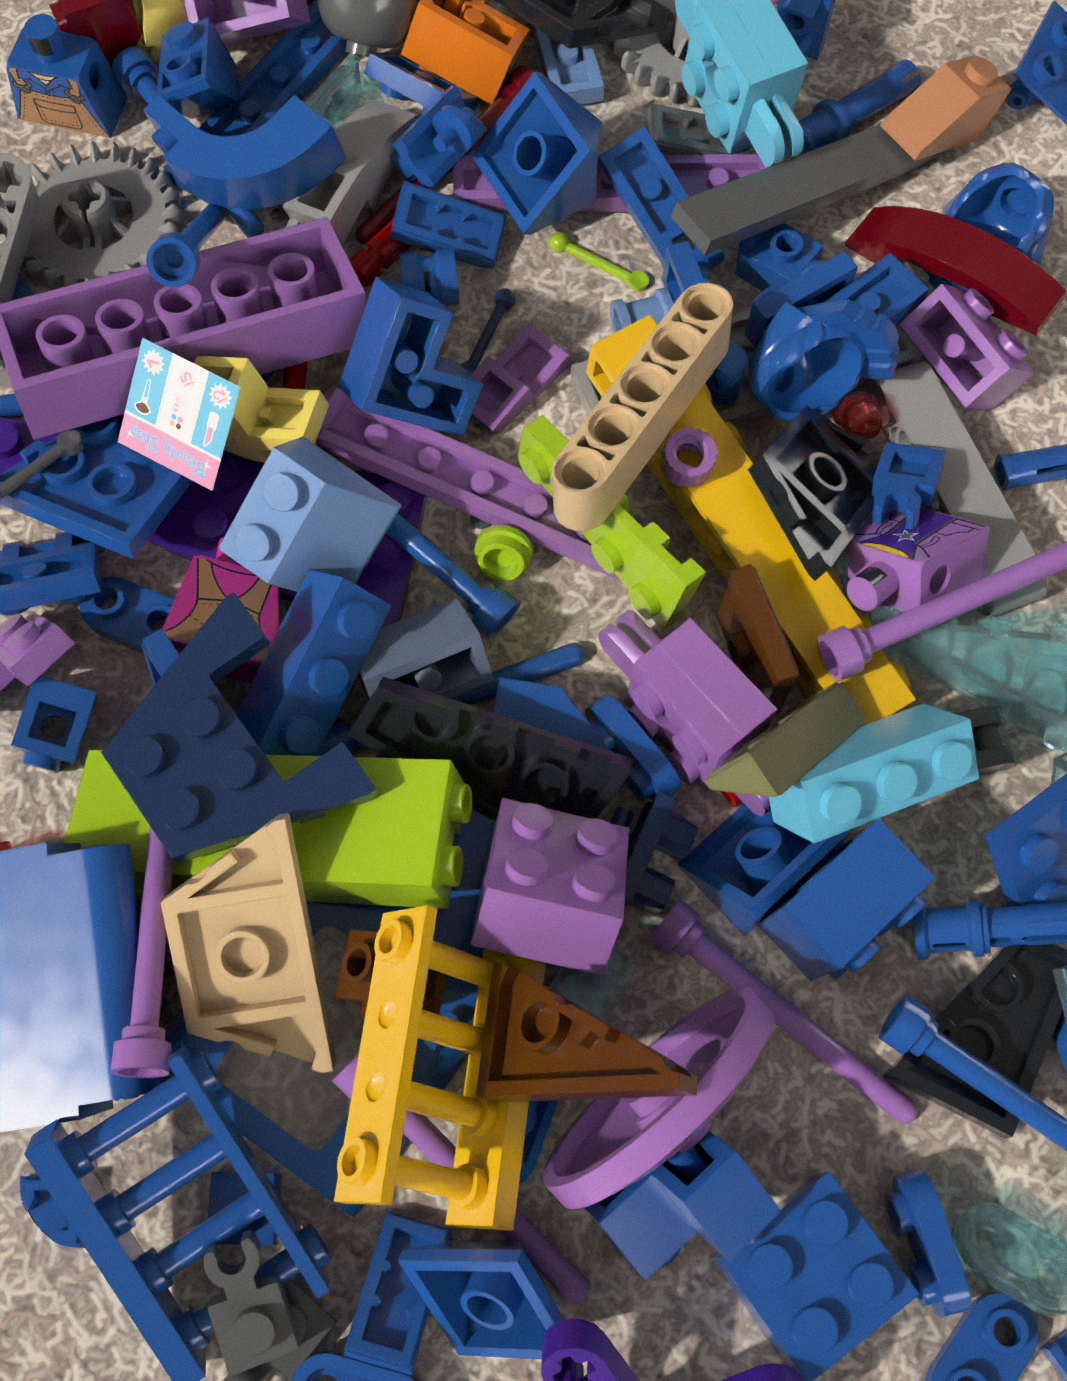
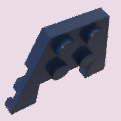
M234 592L224 598L101 752L170 857L178 863L237 845L279 814L289 813L291 823L296 821L304 823L325 816L324 812L352 803L360 805L372 801L380 795L343 742L336 745L287 781H283L216 686V682L271 644Z

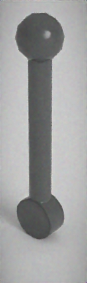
M75 430L62 432L57 438L58 444L1 483L0 503L2 498L63 455L73 456L83 450L84 443L79 432Z

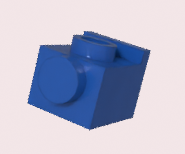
M783 223L739 242L735 274L761 291L771 286L781 287L797 278L808 265L821 260L824 245Z
M42 675L33 681L11 743L14 749L25 752L21 763L54 773H59L62 762L75 766L97 701V692ZM50 718L62 719L66 723L65 734L55 740L46 738L42 733V726L46 720Z

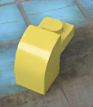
M196 356L194 364L241 387L224 450L250 460L265 463L273 447L300 437H305L315 444L330 405L320 390L268 387L248 358Z

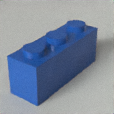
M308 570L236 712L264 754L318 755L391 605L344 577Z

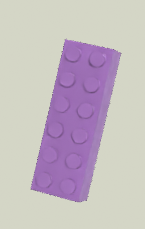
M328 217L199 251L201 258L200 267L197 273L187 284L180 287H167L160 284L152 277L147 265L0 304V350L13 391L33 440L124 414L142 338L194 363L196 356L248 358L260 375L351 349L366 306V294Z

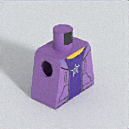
M921 507L919 523L913 530L905 529L906 515L894 511L884 515L881 525L874 524L871 516L848 543L847 594L850 601L857 608L864 611H870L879 604H883L906 612L987 576L990 527Z

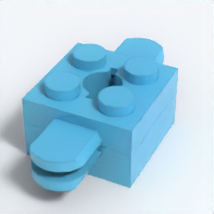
M675 0L677 17L689 36L685 63L681 67L682 82L687 93L690 96H695L703 109L706 124L712 136L715 138L719 137L729 154H735L754 147L765 167L780 163L782 159L786 160L800 155L804 144L803 129L792 111L808 62L770 0Z

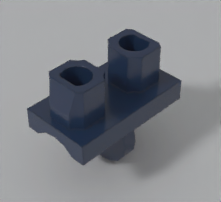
M661 791L656 794L653 802L647 801L632 834L629 833L624 906L629 904L635 908L653 913L664 910L675 884L674 879L648 867L654 850L656 849L681 861L690 851L699 830L697 826L683 816L672 811L676 799ZM617 807L610 823L629 827L634 814L628 809Z

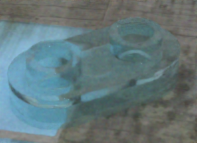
M993 1202L977 1203L957 1217L952 1225L951 1235L961 1265L969 1273L1041 1315L1060 1317L1067 1314L1066 1242L1006 1207ZM976 1233H981L990 1240L992 1246L991 1255L984 1253L979 1248L975 1239ZM1039 1269L1047 1271L1052 1276L1054 1281L1053 1292L1047 1290L1040 1282Z

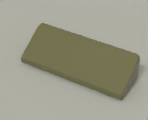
M836 681L786 712L710 772L705 783L710 790L765 797L780 796L866 721L865 715L844 683L840 682L838 684Z

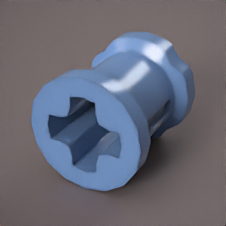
M666 287L656 289L651 297L627 303L622 299L611 301L610 319L614 332L649 314L658 325L674 304L669 290Z

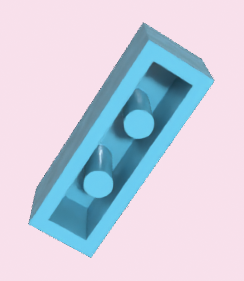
M923 703L859 727L782 795L769 797L773 822L815 844L978 780L979 773L971 720Z

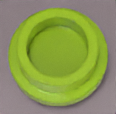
M495 525L486 528L479 534L474 553L480 570L486 576L497 581H510L517 578L530 566L533 557V546L530 539L519 529L507 525Z

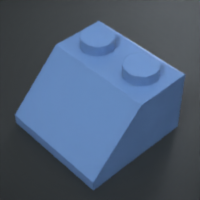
M300 437L273 447L218 549L266 583L298 592L308 570L344 577L355 584L402 505L305 437Z

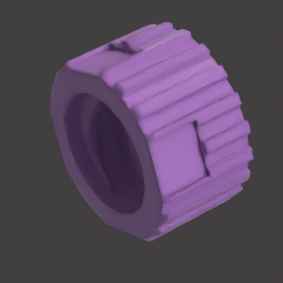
M684 427L679 431H674L669 436L668 441L665 442L661 454L663 458L661 471L669 482L674 483L676 486L696 487L703 484L705 480L707 481L714 469L718 456V451H716L717 445L713 442V438H710L707 432H703L699 428L693 429V427L685 429ZM681 449L693 450L702 457V463L698 467L685 465L677 458L676 452Z

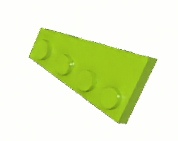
M541 415L523 427L518 459L525 475L534 484L538 485L541 483L553 497L552 465L569 440ZM624 494L602 524L591 530L581 531V533L590 542L593 556L602 569L610 574L615 573L629 590L630 601L637 612L646 619L652 618L658 627L664 631L681 619L706 571L692 558L683 564L676 560L665 549L670 545V537L654 521L643 528L632 517L629 508V497Z

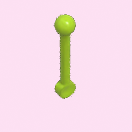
M564 232L554 233L549 240V245L554 252H567L627 282L633 291L642 292L649 286L650 279L644 271L638 270L631 273L571 243L568 235Z

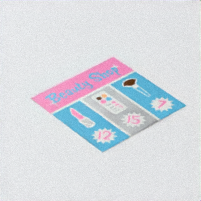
M142 338L118 442L213 491L241 387Z

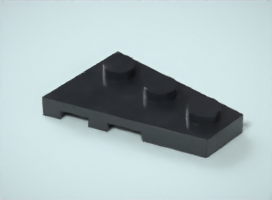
M1056 944L1001 947L934 1019L939 1023L938 1031L1030 1093L1067 999V950ZM907 1051L883 1075V1077L1004 1139L1013 1137L1020 1120L924 1053L917 1057Z

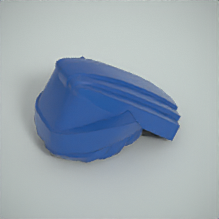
M1013 162L1001 163L977 173L943 207V215L961 220L994 235L1025 254L1040 266L1052 220L1054 196L1051 189L1042 179L1023 166ZM924 270L930 276L928 282L935 289L941 284H946L963 290H969Z
M851 300L818 303L801 308H796L786 301L775 314L772 321L762 330L763 336L748 365L750 388L756 400L766 408L768 414L779 420H793L806 406L821 414L827 413L841 403L844 395L850 393L857 386L860 378L893 379L897 366L896 359L900 351L897 344L899 334L895 325L885 315L876 314L868 305H856Z

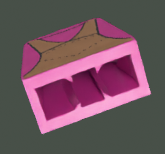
M223 538L218 542L215 559L202 555L193 556L163 625V631L179 654L224 598L232 592L237 595L270 643H272L279 630L278 586L266 583L218 548ZM270 645L224 677L252 683Z

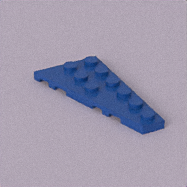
M275 371L261 374L260 376L267 383ZM124 414L70 429L79 432L84 443L83 450L73 456L63 455L2 498L0 504L134 560L192 483V480L119 443L118 439ZM58 436L45 445L36 440L20 451L23 460L0 475V484L58 444Z

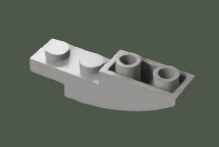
M375 99L370 100L352 113L335 130L347 159L312 190L284 203L283 208L290 217L285 228L328 217L343 246L362 208L374 210L396 168L390 160V155L395 150L392 144L419 118L418 114Z

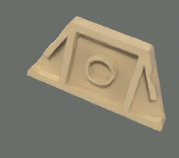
M279 814L173 890L161 902L182 1010L188 1034L215 1042L233 1041L241 1045L246 1051L270 1058L275 1051L313 1062L311 1070L321 1073L333 1072L337 1060L290 814Z

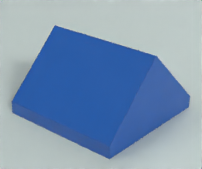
M743 804L682 859L677 866L726 918L746 936L831 856L849 833L845 831L814 844L774 823L771 810L764 816H758Z

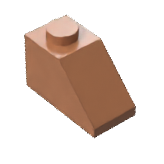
M973 55L943 64L887 115L881 127L916 161L971 143L980 137L1012 88L998 76V70L995 65L985 58Z

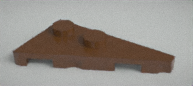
M502 962L493 963L476 1097L492 1102L697 1095L698 1075L521 970Z

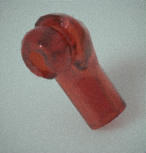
M859 391L850 394L832 413L835 425L841 428H848L865 439L876 437L882 428L881 413L876 408L877 400L868 392Z

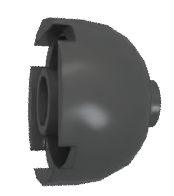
M318 0V7L322 21L329 31L341 39L347 40L346 52L369 57L370 53H377L378 48H396L405 42L420 0Z

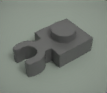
M251 1229L242 1234L241 1245L246 1258L241 1263L229 1265L223 1262L220 1258L216 1242L207 1245L204 1255L206 1275L211 1282L225 1290V1292L210 1297L207 1308L229 1377L299 1351L300 1346L299 1334L279 1272L258 1279L256 1272L260 1262L261 1245L258 1237Z

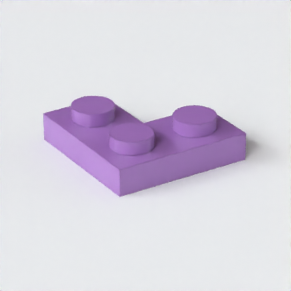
M33 611L25 618L21 614L12 617L0 627V691L15 677L28 687L75 643L58 625Z

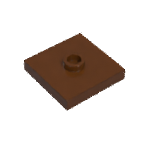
M748 564L730 571L716 617L727 641L732 662L777 708L774 715L777 716L780 714L800 671L755 567Z

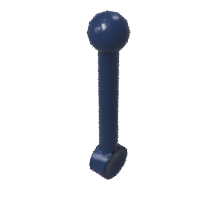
M502 288L496 292L494 298L496 306L468 362L460 364L471 374L477 369L505 310L512 308L515 304V294L508 288Z

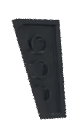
M384 676L348 733V736L385 758L451 760L464 783L468 784L471 788L472 808L495 822L502 798L522 803L538 804L548 809L597 819L633 770L634 759Z

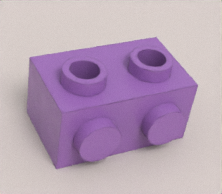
M941 284L900 325L965 408L989 411L997 407L1034 374V371L1024 360L1028 355V351L1012 332L1007 329L1001 332L990 318L995 311L989 301L974 288H970L967 291Z

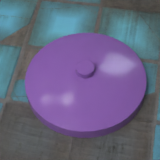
M740 987L713 998L670 1027L654 1040L649 1047L698 1075L697 1095L593 1099L567 1129L551 1153L543 1171L542 1180L545 1186L565 1208L571 1210L584 1208L637 1182L665 1163L678 1151L685 1152L696 1145L711 1127L710 1121L734 1095L764 1049L775 1022V1015L771 1008L751 987Z

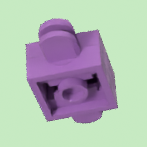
M627 610L616 619L617 627L609 624L598 633L599 642L604 652L630 679L626 698V705L629 708L627 711L650 738L655 736L670 752L666 757L673 765L679 778L689 785L696 781L706 792L709 790L705 783V780L708 779L707 775L769 727L777 708L691 618L661 640L636 612ZM735 793L758 816H764L771 810L769 797Z

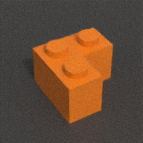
M420 0L401 55L417 63L422 69L435 73L491 105L498 98L506 76L513 71L530 29L490 7L492 0Z

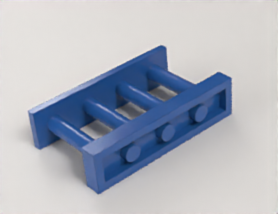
M182 1040L171 1046V1054L167 1059L168 1065L175 1074L173 1077L84 1134L76 1130L68 1135L59 1119H56L32 1135L24 1155L172 1381H200L206 1377L205 1346L211 1343L210 1334L215 1331L207 1308L209 1301L196 1310L191 1305L182 1310L168 1289L173 1285L172 1277L204 1256L207 1245L216 1242V1245L219 1246L263 1215L270 1223L285 1249L258 1267L256 1272L258 1279L279 1272L282 1284L301 1273L317 1299L330 1291L324 1265L331 1261L332 1257L322 1237L312 1223H309L302 1229L300 1228L214 1091L222 1087V1082L207 1056L201 1050L191 1056ZM191 1099L212 1134L122 1193L115 1189L106 1193L92 1172L98 1167L97 1159ZM228 1157L249 1191L157 1252L152 1247L144 1252L131 1232V1229L136 1226L134 1218Z

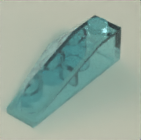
M877 606L870 611L867 618L874 626L904 611L887 606ZM954 617L882 649L980 707L995 706L1000 719L1026 734L1043 737V743L1047 747L1059 751H1067V624L1052 623L1051 634L1014 631L1013 619L991 617L990 623L965 626L958 625V621Z

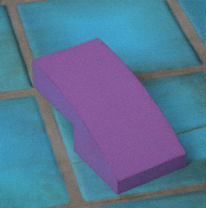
M527 323L495 361L487 356L472 373L474 377L483 383L471 416L496 434L510 424L572 364L570 355Z

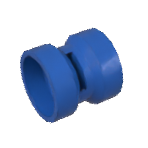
M454 248L437 249L432 256L421 257L416 252L399 253L402 285L427 292L442 305L459 304ZM428 271L430 286L425 287L423 272Z

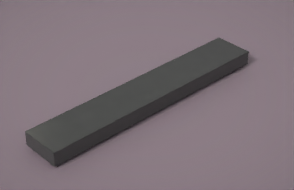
M880 124L678 201L671 218L704 255H707L926 166L934 161L938 154L915 161Z

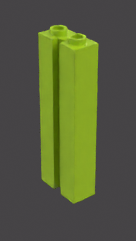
M89 750L64 843H81V849L95 845L130 844L136 893H143L150 825L101 752L103 750ZM266 755L283 781H287L321 757ZM354 757L380 795L374 800L360 805L352 803L324 812L325 816L308 822L300 823L296 821L291 823L307 902L404 907L428 905L433 908L448 909L451 886L457 887L460 884L463 873V854L460 846H453L454 834H459L461 824H467L470 820L472 792L470 786L462 780L451 760ZM236 845L181 863L174 860L171 892Z

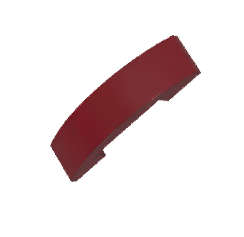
M904 206L874 207L845 241L846 247L871 262L877 263L891 253L897 260L902 259L964 288H974L984 297L989 298V303L995 311L991 316L1035 336L1064 300L1066 290L1049 273L1013 246L971 224L928 210Z

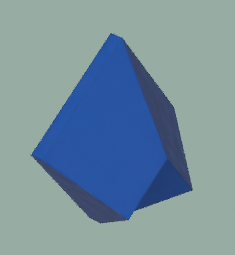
M534 71L472 154V158L523 234L532 235L596 202L597 151L602 121L542 73Z
M458 1240L405 1248L397 1260L458 1355L542 1360L544 1333L548 1327L556 1322L565 1320L518 1240Z

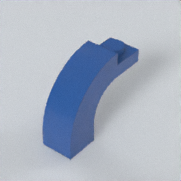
M160 95L156 96L143 109L156 129L151 138L165 154L163 156L182 186L198 198L217 206L260 209L288 202L319 185L347 159L332 125L296 95H293L260 127L245 134L227 137L211 135L200 130Z

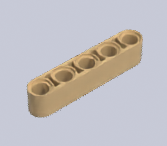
M698 283L688 287L679 296L555 458L552 465L554 515L564 527L575 531H588L598 527L606 520L725 357L730 344L733 298L728 290L712 283Z

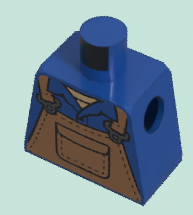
M38 14L29 18L17 38L6 66L18 119L111 138L128 97L114 77L112 68L99 44L91 37L60 31L56 20L50 15Z

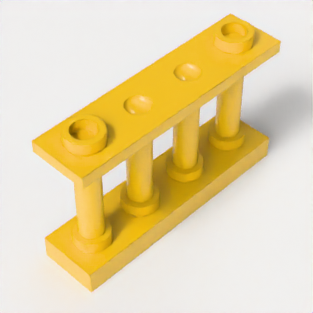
M428 905L383 913L381 926L374 944L376 956L344 1144L337 1160L338 1179L334 1202L392 1205L394 1189L397 1186L449 1198L445 1222L447 1225L467 1229L513 1231L529 1101L492 1102L476 1097L493 963L502 962L517 968L542 984L544 983L546 963L489 949L483 950V957L481 958L433 941L438 909ZM428 969L478 985L473 1025L422 1009ZM418 1039L469 1054L463 1095L411 1081ZM406 1111L459 1124L453 1168L400 1155Z

